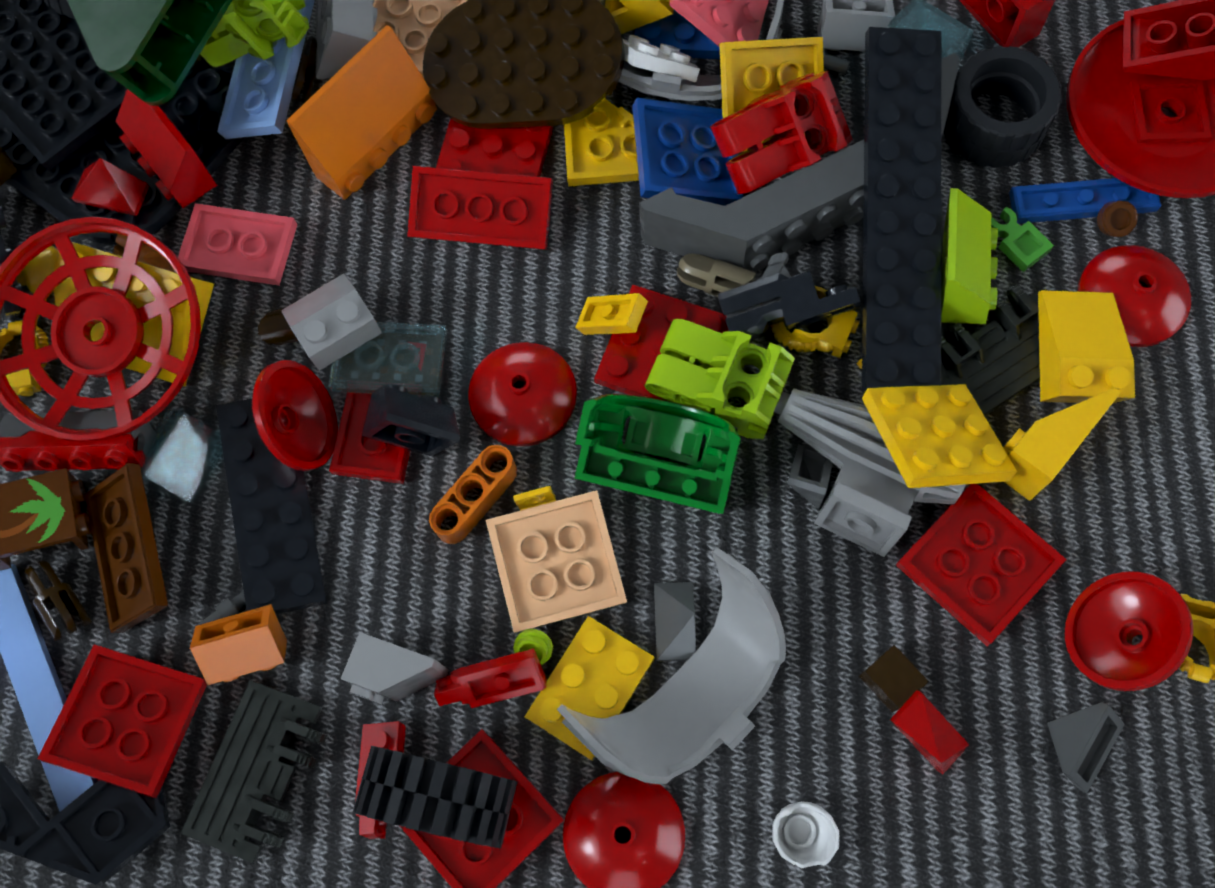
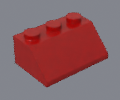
M127 89L116 118L117 124L124 132L119 138L132 155L138 151L140 152L142 157L137 159V161L150 178L157 174L160 180L155 184L169 201L175 198L181 207L185 208L216 187L217 184L195 151L159 106L145 103Z

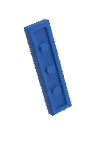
M1117 178L1012 187L1009 192L1011 207L1017 216L1018 224L1026 223L1027 221L1033 223L1097 217L1100 209L1111 201H1127L1136 208L1138 214L1157 212L1161 207L1159 195L1134 188Z

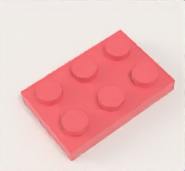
M195 203L178 259L184 265L187 272L280 286L298 224L293 217Z

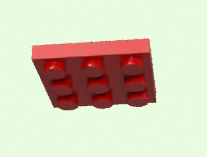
M450 118L436 168L540 177L554 126L477 129L459 124Z
M632 284L629 294L640 293L648 300L636 333L612 334L594 381L596 384L628 395L665 400L650 393L645 388V383L657 356L661 354L660 349L674 319H684L723 334V332L729 331L725 320L727 315L724 316L722 313Z
M970 484L960 495L956 503L952 504L898 561L896 566L982 643L988 646L1067 559L980 485Z
M94 644L37 759L157 798L207 683L205 679Z
M481 729L446 763L517 782L502 847L494 848L400 826L452 888H497L565 821L486 731Z

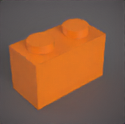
M270 604L195 626L190 650L207 685H212L222 681L230 682L242 675L259 670L268 671L285 662L287 639Z

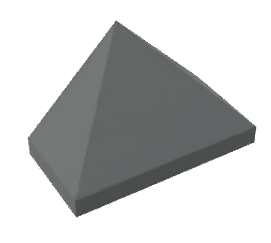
M798 444L787 484L819 509L827 491L833 463L814 448Z
M693 582L654 583L657 662L687 661L696 652Z
M1103 702L1047 723L1062 772L1079 791L1086 794L1125 725L1114 710Z

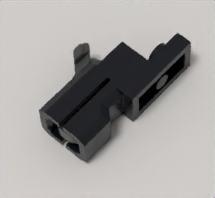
M786 252L772 255L763 276L756 281L718 294L724 316L727 315L725 320L728 330L741 331L752 335L750 341L766 336L771 325L785 321L791 331L860 308L861 301L856 287L848 289L847 285L829 289L825 292L826 297L819 299L810 271L791 277L785 268L789 260Z

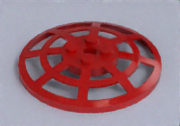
M85 217L70 219L51 225L29 237L14 249L0 266V314L5 300L26 309L21 330L23 354L4 360L0 359V402L18 420L38 432L61 439L77 441L105 440L127 434L148 423L162 412L180 392L192 370L198 352L201 333L200 306L195 287L186 268L174 252L158 238L133 224L112 218ZM104 232L127 236V241L122 258L108 255L79 258L70 237L80 234ZM142 243L153 248L168 261L178 274L182 282L181 286L165 295L155 278L137 265ZM54 244L56 245L65 265L57 268L47 276L35 290L33 296L11 287L17 276L32 259L46 248ZM101 267L119 269L112 289L98 286L92 287L85 270ZM133 276L137 277L147 286L153 294L155 301L137 308L126 297ZM71 277L77 291L67 297L59 307L46 302L53 290L64 280ZM188 300L191 329L188 349L182 361L169 355L173 338V316L171 309ZM41 315L53 320L51 324L52 344L37 349L35 332L38 317ZM161 315L162 336L159 350L142 343L144 337L143 323ZM102 322L105 328L104 335L98 341H93L91 330L95 324ZM135 357L152 363L149 370L140 380L131 387H126L122 370ZM59 358L65 366L73 370L64 389L49 377L42 364ZM29 368L31 375L39 386L57 399L44 418L35 414L20 400L10 386L6 375ZM162 368L176 374L177 376L170 388L158 402L133 420L130 399L136 397L149 387ZM89 376H107L111 396L100 398L78 396ZM71 406L86 409H102L114 406L118 426L109 429L87 431L69 429L59 424Z

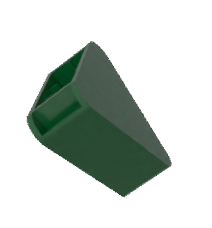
M67 0L96 65L142 101L152 106L162 105L175 95L233 1Z

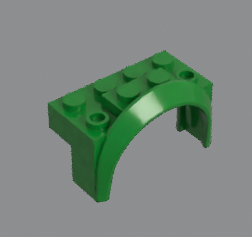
M604 394L584 401L575 444L581 445V451L574 479L723 514L741 438L729 421L700 409L643 396ZM630 417L625 444H623L621 440L625 422ZM705 434L707 438L705 442L702 459L698 461L703 442V437ZM632 451H637V452H642V453H646V454H651V455H655V456H659V457H664V458L676 460V461H679V462L687 463V464H689V465H682V464H678V463H674V462H669V461H665V460H661V459H657V458H653V457H649V456H644V455H640V454L633 453Z

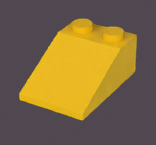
M1039 291L1040 402L1080 403L1113 388L1121 392L1113 403L1135 398L1134 358L1113 293Z
M1115 388L1035 421L1026 432L1019 428L1003 446L1017 470L1013 478L1004 483L1031 501L1056 477L1121 392Z

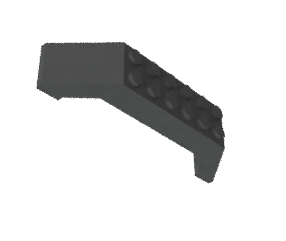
M956 52L942 58L941 140L960 63V58ZM864 140L726 206L677 195L671 187L639 203L641 239L645 245L681 256L691 253L700 254L747 270H761L768 265L772 255L786 252L788 256L800 250L803 244L814 239L816 241L823 240L834 229L844 224L847 226L853 225L864 217Z

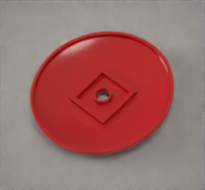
M1124 19L1108 26L1092 38L1084 47L1072 68L1067 84V111L1073 131L1080 144L1104 170L1134 188L1173 198H1199L1215 195V79L1196 80L1124 72ZM1161 108H1169L1172 112L1176 113L1177 117L1166 116Z

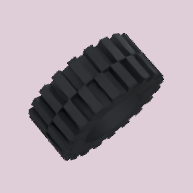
M371 746L353 812L371 819L437 836L501 848L517 782L464 767Z

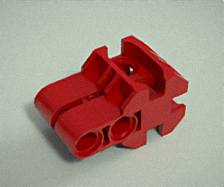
M823 71L816 75L810 73L781 85V89L754 99L748 106L710 126L723 158L733 156L748 149L726 162V167L738 194L748 193L790 171L812 165L821 160L820 156L824 153L838 151L848 146L853 140L828 71Z

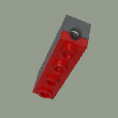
M131 410L133 420L143 414L141 410ZM115 411L67 412L59 424L69 429L87 431L109 429L118 426ZM35 413V414H37V415L41 416L42 418H44L47 413ZM4 414L0 422V465L6 471L12 472L32 470L55 471L65 468L68 470L78 469L84 471L89 469L119 470L128 463L140 464V468H143L156 432L148 422L127 434L110 439L95 441L67 440L38 432L18 420L13 414Z

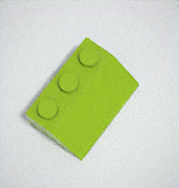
M950 188L943 230L941 322L986 324L989 310H996L998 291L997 288L991 287V279H996L998 258L991 257V250H996L998 228H991V212L958 188Z

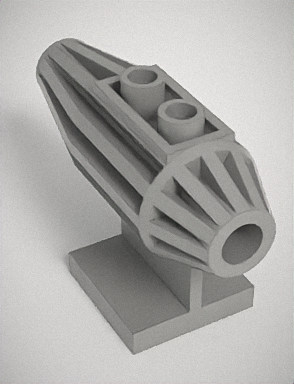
M793 388L791 394L783 392L774 410L775 413L780 415L778 423L782 424L840 468L830 494L820 509L814 524L883 557L886 556L907 531L912 516H909L908 513L913 502L955 504L966 484L908 488L865 405Z

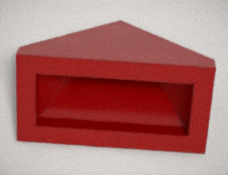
M99 158L84 169L71 199L77 203L137 216L150 186L137 177Z
M918 690L912 694L890 719L900 732L942 775L969 746L967 741L923 693Z

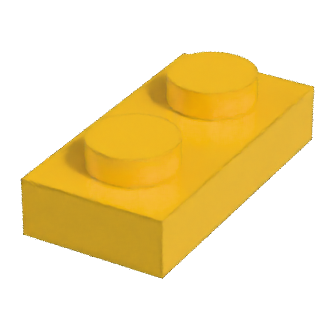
M640 293L587 297L575 328L584 335L636 333L648 300Z

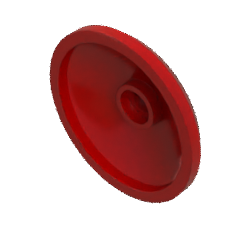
M1123 245L1101 252L1089 262L1082 272L1077 292L1113 293L1129 345L1132 347H1147L1166 341L1184 325L1191 309L1190 287L1180 268L1165 255L1143 246ZM1139 281L1145 283L1148 288L1141 286Z
M519 342L500 347L481 361L472 375L469 384L468 400L476 423L488 436L498 442L511 446H531L552 438L565 427L576 406L577 386L570 366L557 352L541 344ZM519 380L526 382V385L521 389L513 387Z
M281 360L265 367L256 379L252 395V413L261 440L278 460L290 468L307 471L324 465L333 454L338 434L337 416L327 389L309 368L296 361Z
M1142 572L1115 573L1092 583L1073 603L1065 625L1067 651L1076 667L1093 682L1117 691L1143 690L1166 680L1184 662L1193 640V621L1185 600L1166 581ZM1143 635V639L1139 644L1132 645V640L1135 636Z
M613 772L594 779L575 796L564 821L563 846L572 871L587 888H661L673 876L680 864L685 847V826L675 799L661 784L642 782L622 773ZM621 826L627 827L631 832V838L625 844L619 843L615 838V832Z

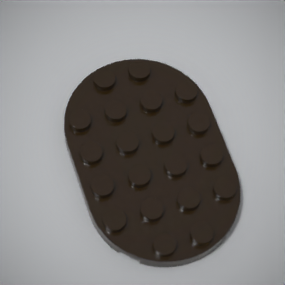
M468 0L450 11L432 32L424 52L423 75L430 88L429 94L433 101L452 120L464 126L477 129L564 125L588 116L595 111L594 107L607 94L609 96L612 94L619 82L624 66V44L614 17L598 0Z

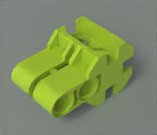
M233 0L200 55L213 67H219L247 53L266 60L274 56L273 42L285 37L288 48L299 44L309 29L307 17L302 16L298 12V10L306 7L305 0Z
M674 319L661 346V354L657 356L645 383V388L653 395L662 399L717 415L729 421L734 427H737V433L741 436L751 439H764L795 358L783 347L773 343H769L767 349L750 343L752 335L741 331H726L722 334L684 319ZM744 365H754L758 368L759 372L757 374H747L742 368H744ZM740 397L744 399L746 405L740 408L730 405L728 399Z

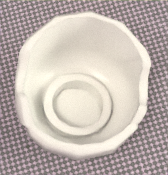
M801 801L785 806L776 815L772 824V840L780 856L793 865H797L800 868L815 865L824 866L831 861L839 849V829L832 816L821 806L812 802Z

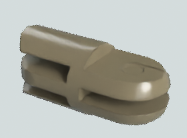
M693 253L683 256L677 268V276L683 283L718 297L719 293L753 282L756 276V272L719 259L714 260Z

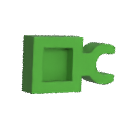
M1005 207L1000 214V218L1006 224H999L993 217L991 218V228H998V237L1004 239L998 248L1022 272H1025L1046 256L1054 246L1030 221L1020 226L1017 223L1015 212L1008 207Z

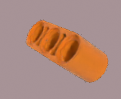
M491 445L484 449L432 509L429 523L441 541L447 544H456L465 539L512 484L517 476V467L511 452L506 447ZM504 460L507 462L505 469L502 471H489L490 466L495 461ZM480 488L483 490L479 499L475 501L465 500L466 494L471 489ZM450 516L458 517V522L453 529L448 531L441 529L444 519Z

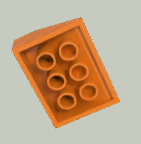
M386 25L286 121L316 178L342 199L346 200L352 193L357 192L363 186L364 181L376 169L382 168L388 158L400 146L405 145L411 135L422 124L431 120L437 107L429 94L430 88L393 29Z

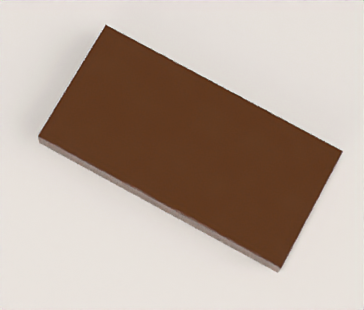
M133 463L126 464L85 493L111 633H123L168 606L140 464Z

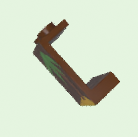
M67 468L0 484V571L12 568L10 559L12 555L72 541L81 550L89 548L87 535L92 534L89 516L86 512L83 513L82 501H86L85 486L82 480H76Z

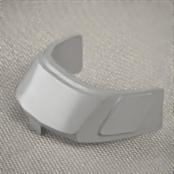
M598 0L605 6L606 0ZM784 0L777 1L775 14L766 40L780 39L783 30L779 28ZM624 60L619 82L642 93L684 101L722 99L721 75L698 74L696 82L684 80L682 77L634 67Z
M719 548L712 552L722 586V600L715 625L697 651L653 696L630 712L608 718L590 717L573 711L563 704L557 709L565 718L562 723L601 763L619 773L642 782L667 784L672 778L697 766L722 743L733 750L755 727L747 717L769 690L780 665L785 661V634L770 592L761 584L751 570L739 563L729 553L726 554Z

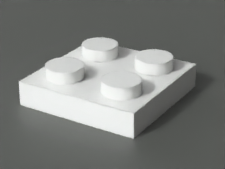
M630 35L629 40L623 39L624 60L632 66L696 82L700 68L690 62L691 56L681 53L679 48L663 43L658 48L649 44L648 40L634 35Z

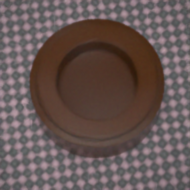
M1127 201L1108 202L1100 209L1097 216V224L1100 231L1111 237H1123L1130 234L1138 222L1136 208Z

